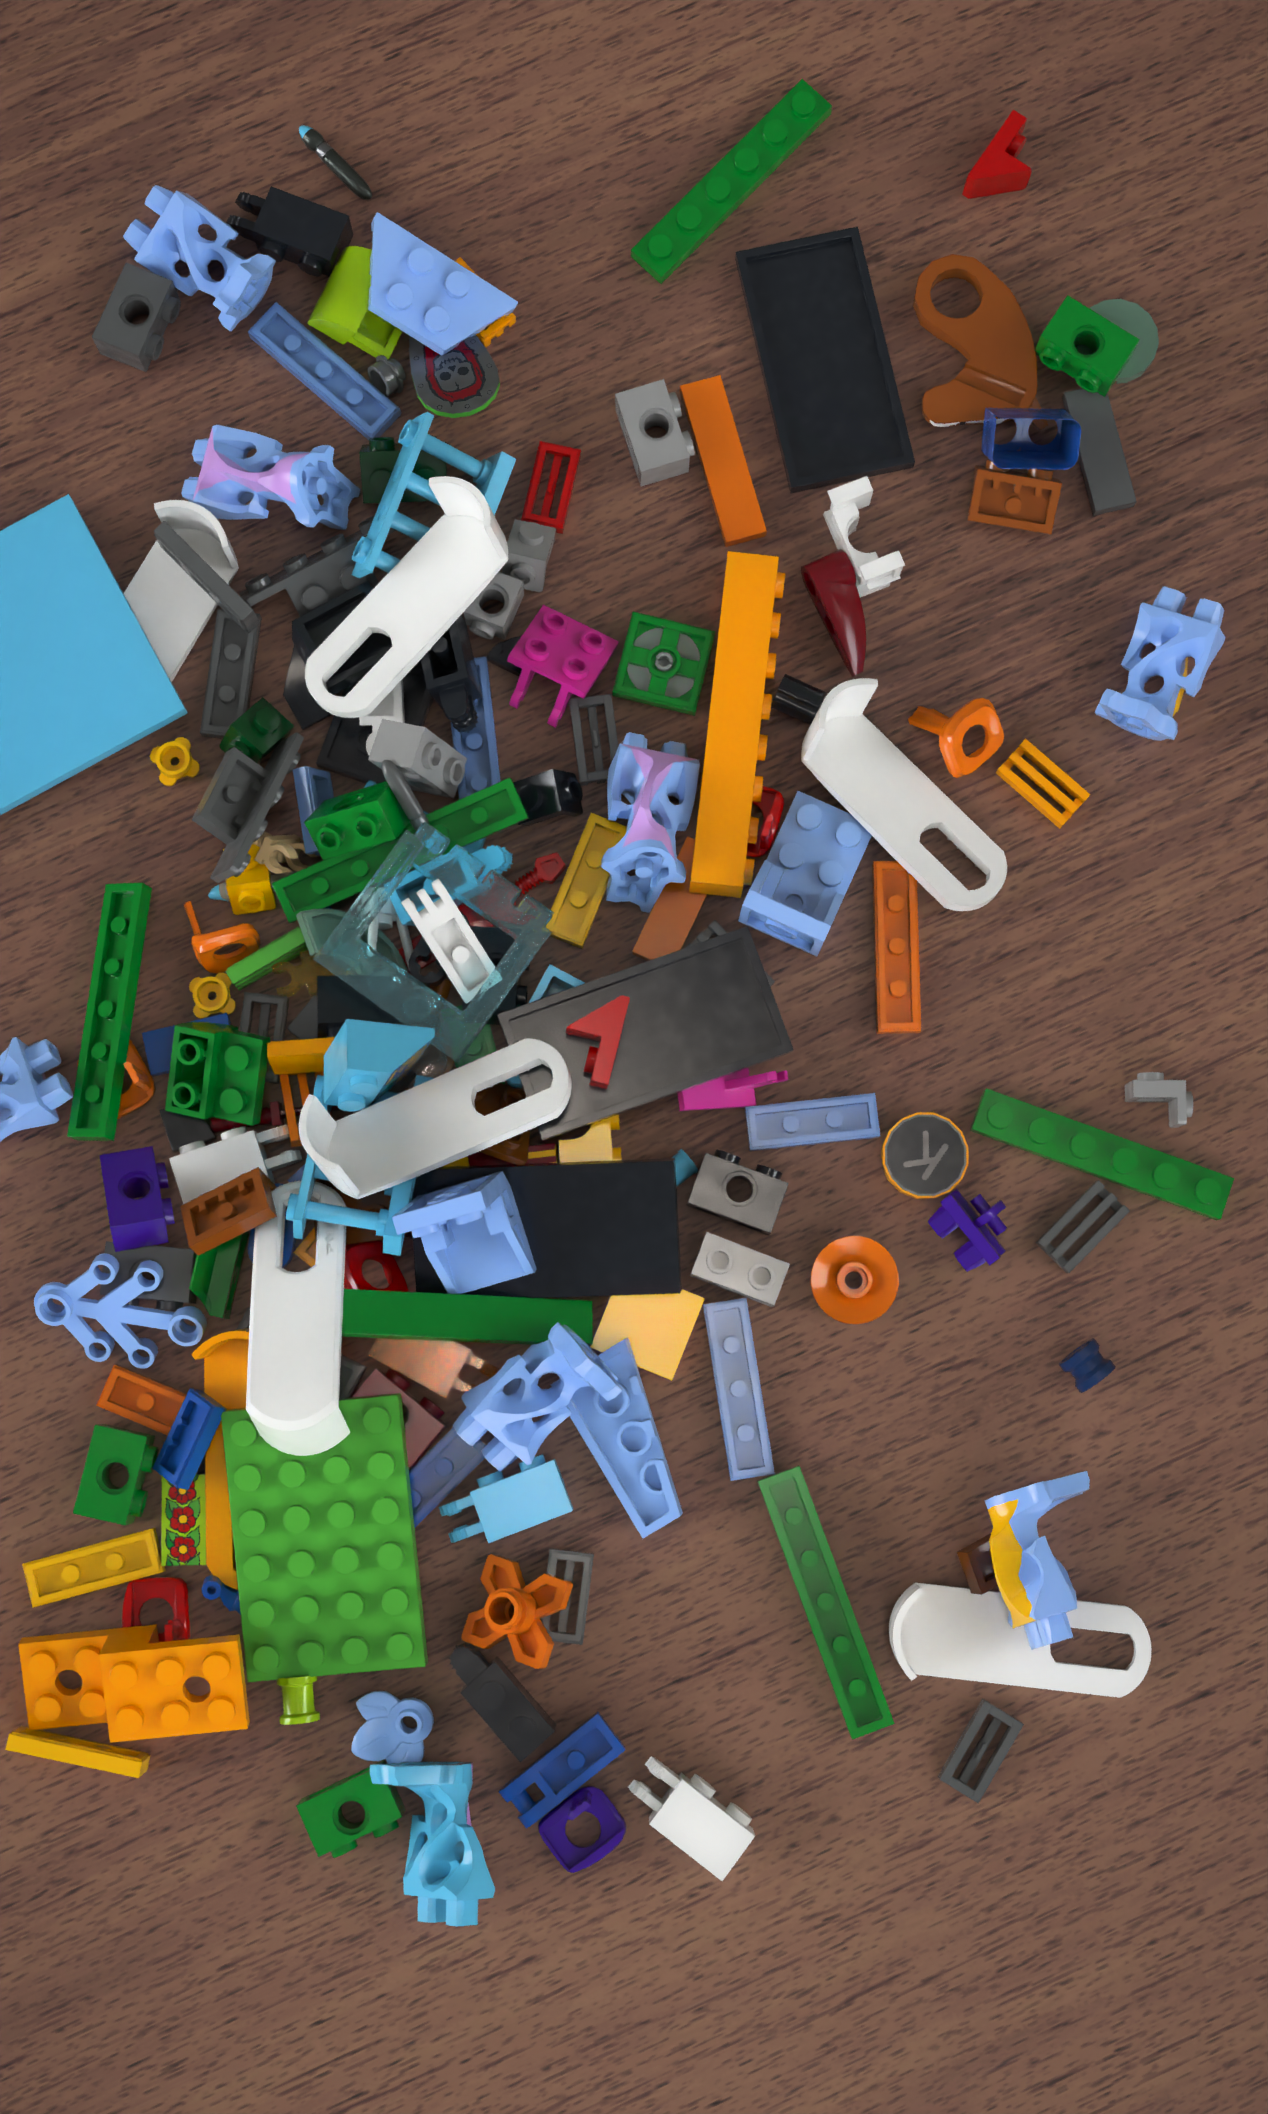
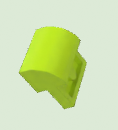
M348 246L342 251L307 324L342 345L350 342L375 358L379 355H384L389 360L402 331L368 310L369 288L371 286L370 256L372 250L359 246Z

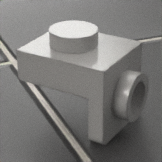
M515 519L507 541L508 561L504 564L502 573L522 580L526 590L542 592L546 567L555 542L556 528Z
M1145 1072L1138 1073L1137 1080H1132L1125 1084V1102H1168L1169 1128L1184 1126L1187 1124V1117H1192L1193 1095L1191 1091H1186V1080H1164V1073Z

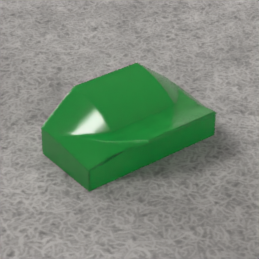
M247 1232L196 1256L189 1289L203 1303L210 1316L230 1319L249 1236Z

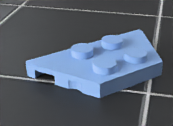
M377 212L371 223L373 234L372 253L370 256L371 286L369 288L368 310L441 356L457 347L460 342L468 337L472 338L485 330L489 324L513 312L518 301Z

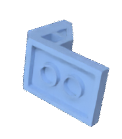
M797 791L770 853L762 864L742 904L738 922L814 956H818L872 835L850 813Z
M503 1171L419 1195L392 1216L397 1235L411 1231L413 1238L421 1237L425 1253L448 1294L467 1293L532 1274L537 1270L511 1186Z

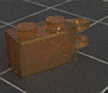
M376 1338L367 1355L445 1398H449L454 1388L465 1393L477 1386L460 1379L467 1363L476 1367L479 1372L490 1378L500 1370V1368L474 1355V1350L465 1346L467 1342Z

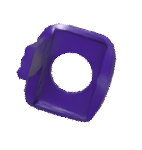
M587 1786L578 1789L543 1817L539 1822L538 1831L563 1868L570 1873H574L595 1864L612 1852L620 1844L626 1833V1823L602 1790L595 1786ZM586 1811L598 1819L601 1825V1833L595 1843L580 1847L568 1839L565 1826L568 1819L574 1820L582 1812Z

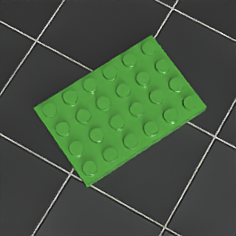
M401 1393L339 1399V1409L350 1430V1434L329 1450L307 1456L287 1454L268 1444L260 1436L246 1408L229 1409L222 1413L221 1421L247 1682L309 1675L314 1677L425 1667L428 1664Z

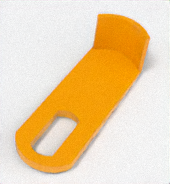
M249 1328L228 1331L213 1336L202 1343L191 1354L195 1360L204 1358V1393L225 1407L226 1410L246 1408ZM220 1421L210 1446L205 1453L206 1565L210 1572L218 1577L223 1584L238 1590L222 1421Z

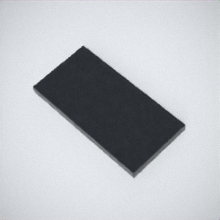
M858 226L737 251L735 261L790 494L853 481L865 476L872 477L913 468L915 459Z
M748 926L497 1014L508 1046L526 1038L541 1040L554 1047L560 1053L569 1069L572 1089L568 1104L558 1118L537 1126L542 1141L786 1055L794 1050ZM621 995L630 997L608 1087L603 1089L591 1086L589 1084L592 1074L583 1071L590 1046L599 1048L600 1042L567 1034L566 1028ZM543 1064L518 1074L526 1098L550 1088L553 1080L552 1070Z
M675 1158L524 1164L523 1166L516 1164L454 1166L437 1168L416 1177L412 1200L422 1194L503 1171L511 1186L537 1270L532 1274L463 1293L464 1295L548 1298L676 1294L682 1291ZM421 1237L413 1238L416 1292L448 1294L425 1253Z

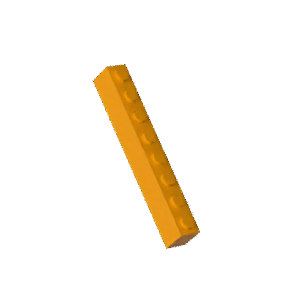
M732 551L727 553L689 888L691 893L741 898L743 885H752L754 859H746L748 843L756 844L759 818L751 817L752 801L761 802L763 776H756L755 772L757 760L765 761L768 735L760 734L761 719L769 720L772 694L764 693L765 680L774 679L777 653L768 652L770 638L778 639L781 613L773 612L774 598H783L785 573L777 572L779 560L777 556Z

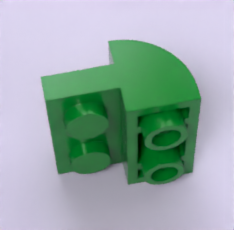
M187 1022L175 1025L165 1111L203 1120L215 1117L250 1126L260 1123L268 1062L267 1043H270V1037L238 1031V1026L220 1023Z

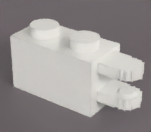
M286 1124L260 1133L254 1130L247 1132L245 1126L234 1128L220 1134L222 1141L205 1146L204 1140L192 1142L178 1148L180 1155L169 1158L183 1204L257 1167L275 1184L272 1171L302 1160L300 1150H288L267 1159L263 1145L289 1138L288 1126Z
M651 1756L645 1765L655 1777L662 1779L671 1787L662 1799L641 1781L633 1780L628 1786L629 1790L653 1809L649 1815V1824L723 1881L755 1837L753 1828L749 1826L752 1818L734 1803L730 1802L726 1808L712 1796L716 1790L700 1776L694 1774L691 1779L683 1773H680L678 1776L658 1759Z

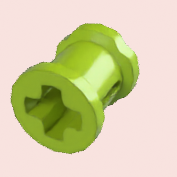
M317 1676L287 1677L276 1680L277 1685L282 1687L284 1711L283 1715L279 1717L281 1725L303 1724L320 1720V1712L315 1710L313 1683L317 1681Z

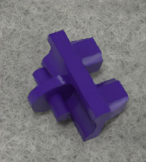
M956 1188L940 1202L942 1206L932 1215L928 1223L942 1239L958 1227L968 1237L969 1241L954 1252L956 1259L965 1271L968 1272L985 1262L990 1266L1006 1250L985 1224L989 1225L996 1236L1004 1232L1007 1227L997 1214L1005 1209L1006 1206L999 1200L990 1207L982 1195L979 1194L970 1201L980 1214L978 1216Z

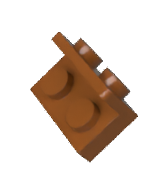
M990 459L986 460L985 466H975V479L967 520L1052 534L1062 482L1059 479L1052 478L1053 470L1028 469L1027 473L1010 471L1011 469L998 468Z
M257 1167L181 1205L180 1209L189 1247L197 1255L203 1254L277 1217L271 1191L277 1188L275 1184Z

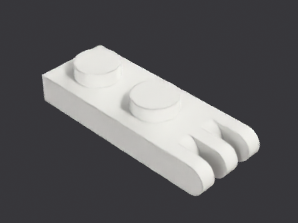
M438 878L431 884L434 892L440 899L432 902L425 889L422 888L416 894L424 905V909L418 912L415 904L409 898L402 901L401 904L457 992L467 1004L501 982L503 978Z

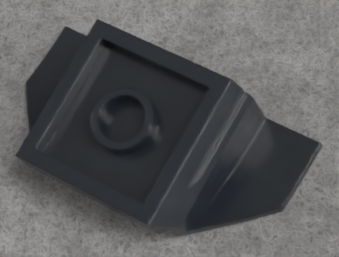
M369 581L292 621L294 648L283 696L302 730L333 715L324 710L315 701L307 688L305 681L307 659L375 588ZM372 633L326 682L327 691L334 695L360 681L392 647L390 637L382 633ZM420 660L417 665L422 667Z

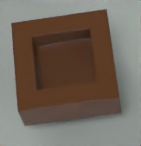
M991 1533L957 1551L972 1594L982 1595L998 1586L990 1552L989 1539Z

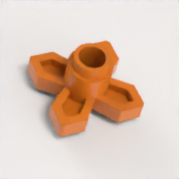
M488 1555L480 1580L489 1597L484 1608L468 1614L461 1639L477 1647L491 1649L508 1637L515 1661L535 1669L546 1668L554 1642L540 1619L566 1609L573 1588L572 1582L544 1573L526 1586L518 1562L499 1555Z

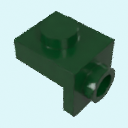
M262 697L230 725L219 747L225 753L235 747L257 764H260L269 752L290 735L294 725Z

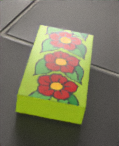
M196 1474L189 1490L176 1488L162 1476L161 1566L206 1565L205 1474Z

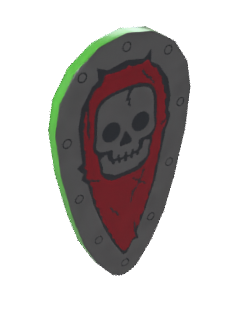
M476 335L463 340L457 347L442 356L409 336L412 379L417 397L426 409L438 416L450 418L466 417L484 410L496 398L500 387L498 369L488 350Z

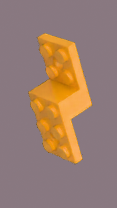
M157 1624L23 1637L18 1643L29 1730L107 1723L109 1740L112 1743L248 1729L250 1719L240 1634L159 1642ZM64 1670L77 1672L82 1678V1686L76 1689L64 1687L59 1680V1673ZM194 1676L202 1677L209 1683L210 1691L202 1696L194 1695L187 1690L185 1681Z

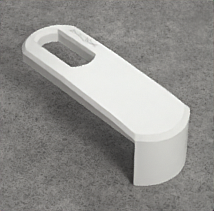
M449 476L429 478V486L445 514L307 659L305 666L307 688L315 701L327 712L344 718H356L370 714L424 657L508 561V546L505 535L484 495L470 482ZM372 633H382L390 637L392 647L345 697L335 696L327 691L326 682Z
M167 500L154 503L155 511L161 523L165 521L230 585L239 566L233 548L217 518L204 507L190 501ZM156 540L125 590L124 595L172 682L218 604L160 547Z
M852 679L837 685L823 700L805 734L802 743L801 761L879 844L944 908L954 911H971L988 904L1000 891L1006 879L1007 861L1004 851L862 714L878 687L877 679ZM932 828L940 829L947 836V840H951L957 846V849H960L966 855V858H969L975 864V867H978L987 875L985 885L976 890H968L919 842L921 833Z
M526 1038L337 1121L331 1117L315 1095L309 1094L299 1118V1136L304 1149L328 1180L342 1193L360 1199L445 1166L558 1118L568 1104L571 1095V1075L564 1059L554 1047L541 1040ZM541 1064L552 1070L553 1080L550 1088L486 1116L476 1111L474 1101L477 1092L493 1087V1085L500 1082H505V1080L511 1077H517L518 1074L529 1071Z
M294 1181L283 1184L271 1191L277 1217L255 1227L246 1411L260 1436L272 1447L287 1454L307 1456L329 1450L350 1434V1430L339 1409L347 1226L317 1221L315 1265L301 1272H291L283 1269L285 1211L290 1194H299L301 1181ZM315 1182L311 1201L346 1207L342 1197L334 1189L325 1184Z
M915 1582L899 1597L889 1620V1641L892 1651L899 1665L911 1681L917 1675L1120 1698L1132 1692L1142 1682L1149 1669L1152 1650L1148 1630L1141 1618L1129 1607L1118 1604L1077 1600V1609L1066 1612L1071 1628L1129 1634L1133 1641L1134 1655L1132 1662L1126 1669L1056 1662L1051 1655L1050 1645L1031 1650L1024 1625L1012 1628L1009 1624V1609L1000 1591L990 1590L980 1595L972 1594L970 1588Z

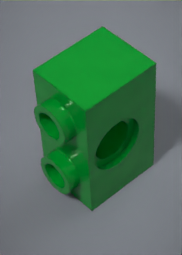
M1067 295L1041 334L1035 351L1042 363L1048 368L1056 371L1062 370L1075 378L1077 384L1082 389L1091 393L1097 392L1105 397L1132 357L1140 339ZM1075 346H1088L1093 354H1081Z
M385 781L324 800L304 823L322 859L326 860L394 840L406 828L410 820H408L388 783Z
M96 1424L73 1514L121 1525L134 1523L135 1516L141 1517L148 1497V1491L142 1490L146 1472H153V1465L159 1452V1448L153 1446L155 1435L107 1424ZM117 1462L123 1464L129 1473L128 1481L122 1488L114 1486L109 1479V1471Z
M381 1760V1761H379V1762H377V1763H375V1764H386V1763H385L384 1760ZM370 1766L302 1798L296 1805L318 1857L331 1852L333 1858L358 1846L356 1839L370 1832L373 1833L374 1838H378L399 1827L397 1819L402 1818L406 1810L396 1786L372 1784ZM348 1801L358 1802L364 1808L365 1819L358 1823L347 1821L342 1814V1805Z

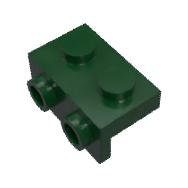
M393 437L370 438L369 444L362 445L360 449L363 504L380 503L402 448V444L395 443ZM421 450L412 472L429 481V478L447 476V463ZM405 489L401 502L429 501L408 489Z

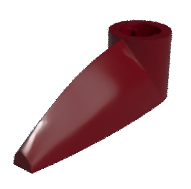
M839 549L802 566L801 575L805 587L851 676L854 677L862 673L864 669L866 625L860 596L856 587L854 568L847 554L842 549Z

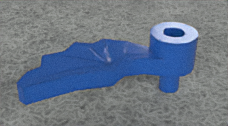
M214 1575L207 1576L202 1584L203 1596L210 1600L220 1596L223 1604L229 1611H237L241 1615L238 1590L226 1586Z

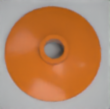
M846 1236L834 1240L821 1250L811 1269L810 1284L815 1301L828 1316L846 1324H864L879 1318L891 1307L898 1292L899 1274L893 1257L881 1244L863 1236ZM850 1272L857 1273L861 1278V1284L857 1289H850L845 1283V1277Z

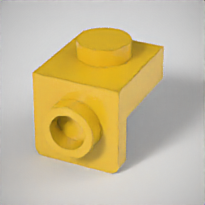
M254 844L251 845L247 853L251 856V859L246 869L238 877L231 876L225 880L232 911L235 915L256 913L276 908L271 873L265 864L255 861L260 847Z

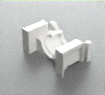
M868 476L828 490L827 493L831 500L830 510L823 513V516L837 549H842L852 563L859 596L863 597L889 587L891 582L901 579L900 574L905 563L899 550L878 558L876 552L863 553L854 549L848 540V536L857 529L856 526L860 518L858 509L869 506L873 488Z

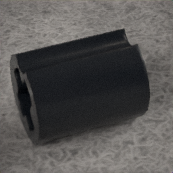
M785 674L772 701L771 708L811 725L827 692Z

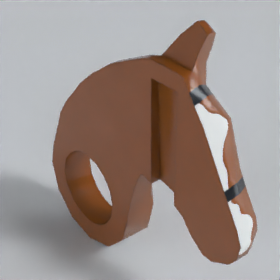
M951 254L932 261L918 277L913 308L923 328L936 338L958 350L968 361L955 379L947 384L935 386L925 392L922 398V414L925 420L935 427L984 425L985 408L1042 409L1036 398L1038 387L1037 356L1028 322L1011 290L991 270L974 257ZM944 279H963L972 284L978 292L980 306L967 317H947L937 311L933 305L930 294L931 290ZM995 417L996 425L1013 420ZM1034 419L1031 422L1039 430L1048 426L1046 419Z

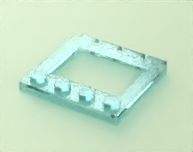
M424 822L415 834L408 830L405 831L313 960L404 1025L435 1028V1037L430 1043L458 1063L551 935V931L545 926L552 918L554 912L529 894L524 897L518 907L513 905L522 889L493 869L480 882L478 878L484 871L486 864L458 844L450 850L446 857L442 855L451 840ZM411 867L431 881L439 878L448 893L515 939L464 1012L360 939Z

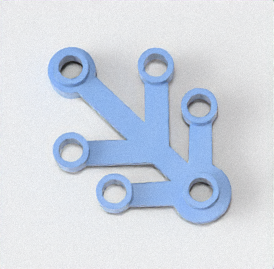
M107 1253L99 1254L93 1260L89 1270L67 1285L60 1282L47 1283L38 1290L34 1298V1307L38 1318L43 1323L51 1326L63 1324L83 1345L87 1357L95 1362H103L109 1358L114 1349L115 1339L126 1351L128 1359L133 1366L145 1369L153 1364L158 1354L157 1345L148 1338H138L127 1324L168 1330L170 1338L176 1344L186 1347L197 1344L207 1327L204 1314L200 1309L193 1306L181 1307L176 1312L126 1305L144 1291H153L159 1286L163 1278V1269L157 1262L152 1260L141 1262L133 1277L101 1299L81 1298L96 1285L111 1283L119 1271V1262L114 1256ZM98 1265L107 1266L111 1273H103L99 1270ZM142 1272H150L155 1279L148 1280L144 1278ZM52 1298L59 1300L63 1305L55 1304ZM82 1317L96 1319L108 1333L103 1331L94 1332ZM183 1319H188L194 1322L196 1325L190 1326L183 1321ZM93 1343H101L106 1350H98ZM137 1350H145L148 1352L149 1357L140 1356Z

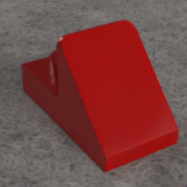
M1015 110L1010 113L968 174L962 193L963 196L972 199L1019 191L1027 187L1032 169L1016 159L1027 140L1022 135L1027 121L1025 116Z
M621 995L566 1028L567 1034L600 1042L599 1048L590 1046L583 1071L592 1074L589 1084L591 1086L603 1089L608 1087L630 997Z

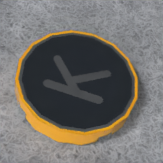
M916 1112L900 1119L887 1132L881 1147V1159L887 1180L900 1193L914 1199H934L949 1193L963 1179L969 1164V1151L962 1131L950 1119L933 1112Z

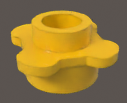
M178 737L174 741L153 748L151 751L150 759L159 768V780L163 785L173 786L178 779L186 776L195 777L199 773L200 764L192 758L190 753L191 743L188 739ZM172 759H179V763L177 765H172Z
M218 973L215 977H196L190 982L189 990L193 993V1000L196 1004L193 1008V1013L196 1017L202 1019L209 1017L211 1014L227 1013L230 1015L234 1012L236 1002L230 995L229 987L232 982L227 974ZM211 992L216 993V998L214 1000L209 999V994Z

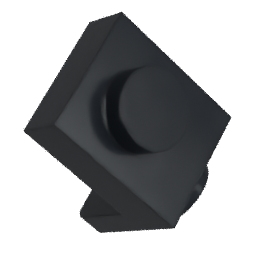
M551 769L513 782L529 817L519 822L518 825L530 826L560 815L575 817L583 814L581 804L583 797L582 788L574 773Z

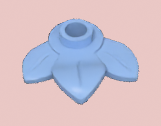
M373 1691L364 1695L356 1702L359 1712L367 1721L359 1728L353 1738L351 1751L355 1756L366 1761L386 1759L387 1764L422 1761L424 1757L423 1740L430 1734L434 1724L433 1713L424 1701L417 1698H404L400 1700L387 1691ZM403 1717H413L417 1722V1727H407L403 1722Z

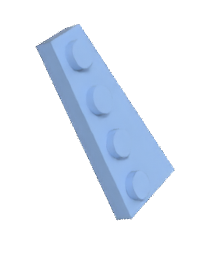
M626 1338L598 1355L605 1365L618 1377L616 1382L622 1391L615 1398L607 1401L591 1386L580 1387L572 1395L567 1407L572 1413L570 1415L571 1420L641 1537L645 1538L680 1517L683 1512L629 1339ZM559 1380L552 1383L551 1386H555Z

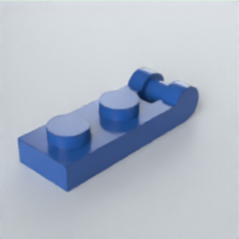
M596 1712L523 1772L506 1783L498 1792L506 1803L511 1801L520 1812L518 1819L525 1828H528L623 1753L626 1748L600 1713ZM534 1782L544 1794L543 1797L535 1802L525 1790Z

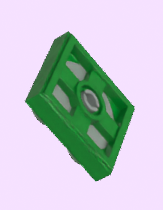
M632 612L612 696L695 716L716 631Z

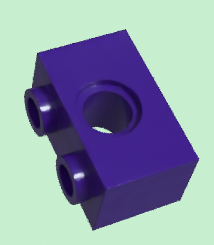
M153 1146L100 1155L108 1217L115 1252L169 1243L166 1225L175 1224L171 1198L162 1199L160 1189L169 1188L165 1162L156 1163Z

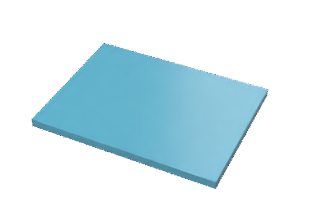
M69 494L0 531V815L188 713Z

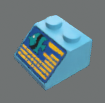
M346 1019L323 1056L324 1105L338 1106L340 1110L348 1112L360 1111L371 1106L412 1070L435 1037V1028Z

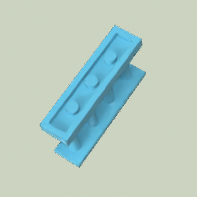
M425 412L413 420L409 419L400 433L398 443L402 444V448L366 537H361L354 549L352 560L356 564L351 575L357 578L364 577L373 573L374 567L389 573L400 561V559L382 551L390 527L416 541H419L429 531V527L397 511L405 489L440 506L429 486V481L412 472L421 450L471 475L473 482L477 483L476 487L484 495L494 516L516 458L501 451L479 461L428 434L434 418L433 414Z
M317 1075L313 1095L319 1099L330 1114L332 1105H324V1076ZM416 1075L414 1087L434 1078ZM387 1091L372 1105L399 1093ZM307 1154L299 1194L291 1193L287 1206L286 1220L293 1221V1238L303 1239L306 1221L310 1219L375 1230L377 1236H383V1253L401 1256L405 1233L397 1235L392 1216L412 1201L416 1177L385 1189L384 1195L391 1196L389 1210L380 1209L379 1213L313 1202L311 1198L315 1180H329Z

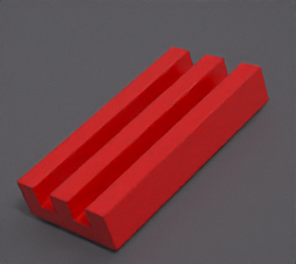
M543 441L539 442L521 521L535 522L540 525L556 528V533L563 534L581 458L580 449ZM547 453L555 454L541 514H533ZM563 457H568L570 461L555 519L549 516Z

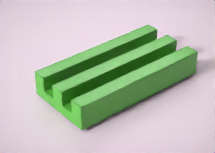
M299 926L228 967L225 972L233 985L240 991L307 952L308 948L301 928Z

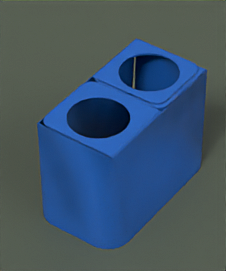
M985 408L981 451L1001 469L1066 470L1072 468L1078 460L1081 426L1065 409ZM996 416L1003 419H1014L1016 423V434L1006 444L999 445L994 443ZM1034 419H1054L1058 426L1057 435L1054 440L1046 445L1033 443L1028 433L1031 422Z

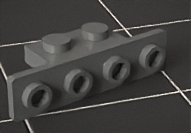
M374 516L362 521L358 525L360 530L346 538L343 534H338L327 539L320 545L321 551L309 557L305 553L292 557L283 563L284 570L269 577L267 573L252 578L245 583L246 590L239 593L241 598L251 607L286 589L301 617L366 581H369L376 587L379 582L374 572L361 578L351 575L356 564L352 560L354 549L361 537L367 536ZM390 527L388 535L396 530Z
M298 732L282 740L275 747L265 769L235 747L225 753L192 818V821L226 844L210 877L216 883H220L231 876L238 877L248 866L251 856L247 853L252 843L257 841L264 833L268 825L265 817L269 809L280 800L285 788L281 784L285 776L296 767L301 758L298 750L304 737Z

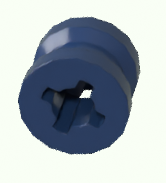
M1094 1338L1079 1346L1058 1364L1064 1372L1072 1374L1075 1378V1387L1080 1393L1092 1388L1116 1368L1110 1359H1104L1099 1353L1100 1345Z

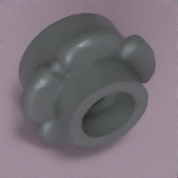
M384 355L377 356L376 363L369 366L367 370L370 382L386 397L392 393H401L404 389L403 381L406 379L403 367L395 358L388 360Z

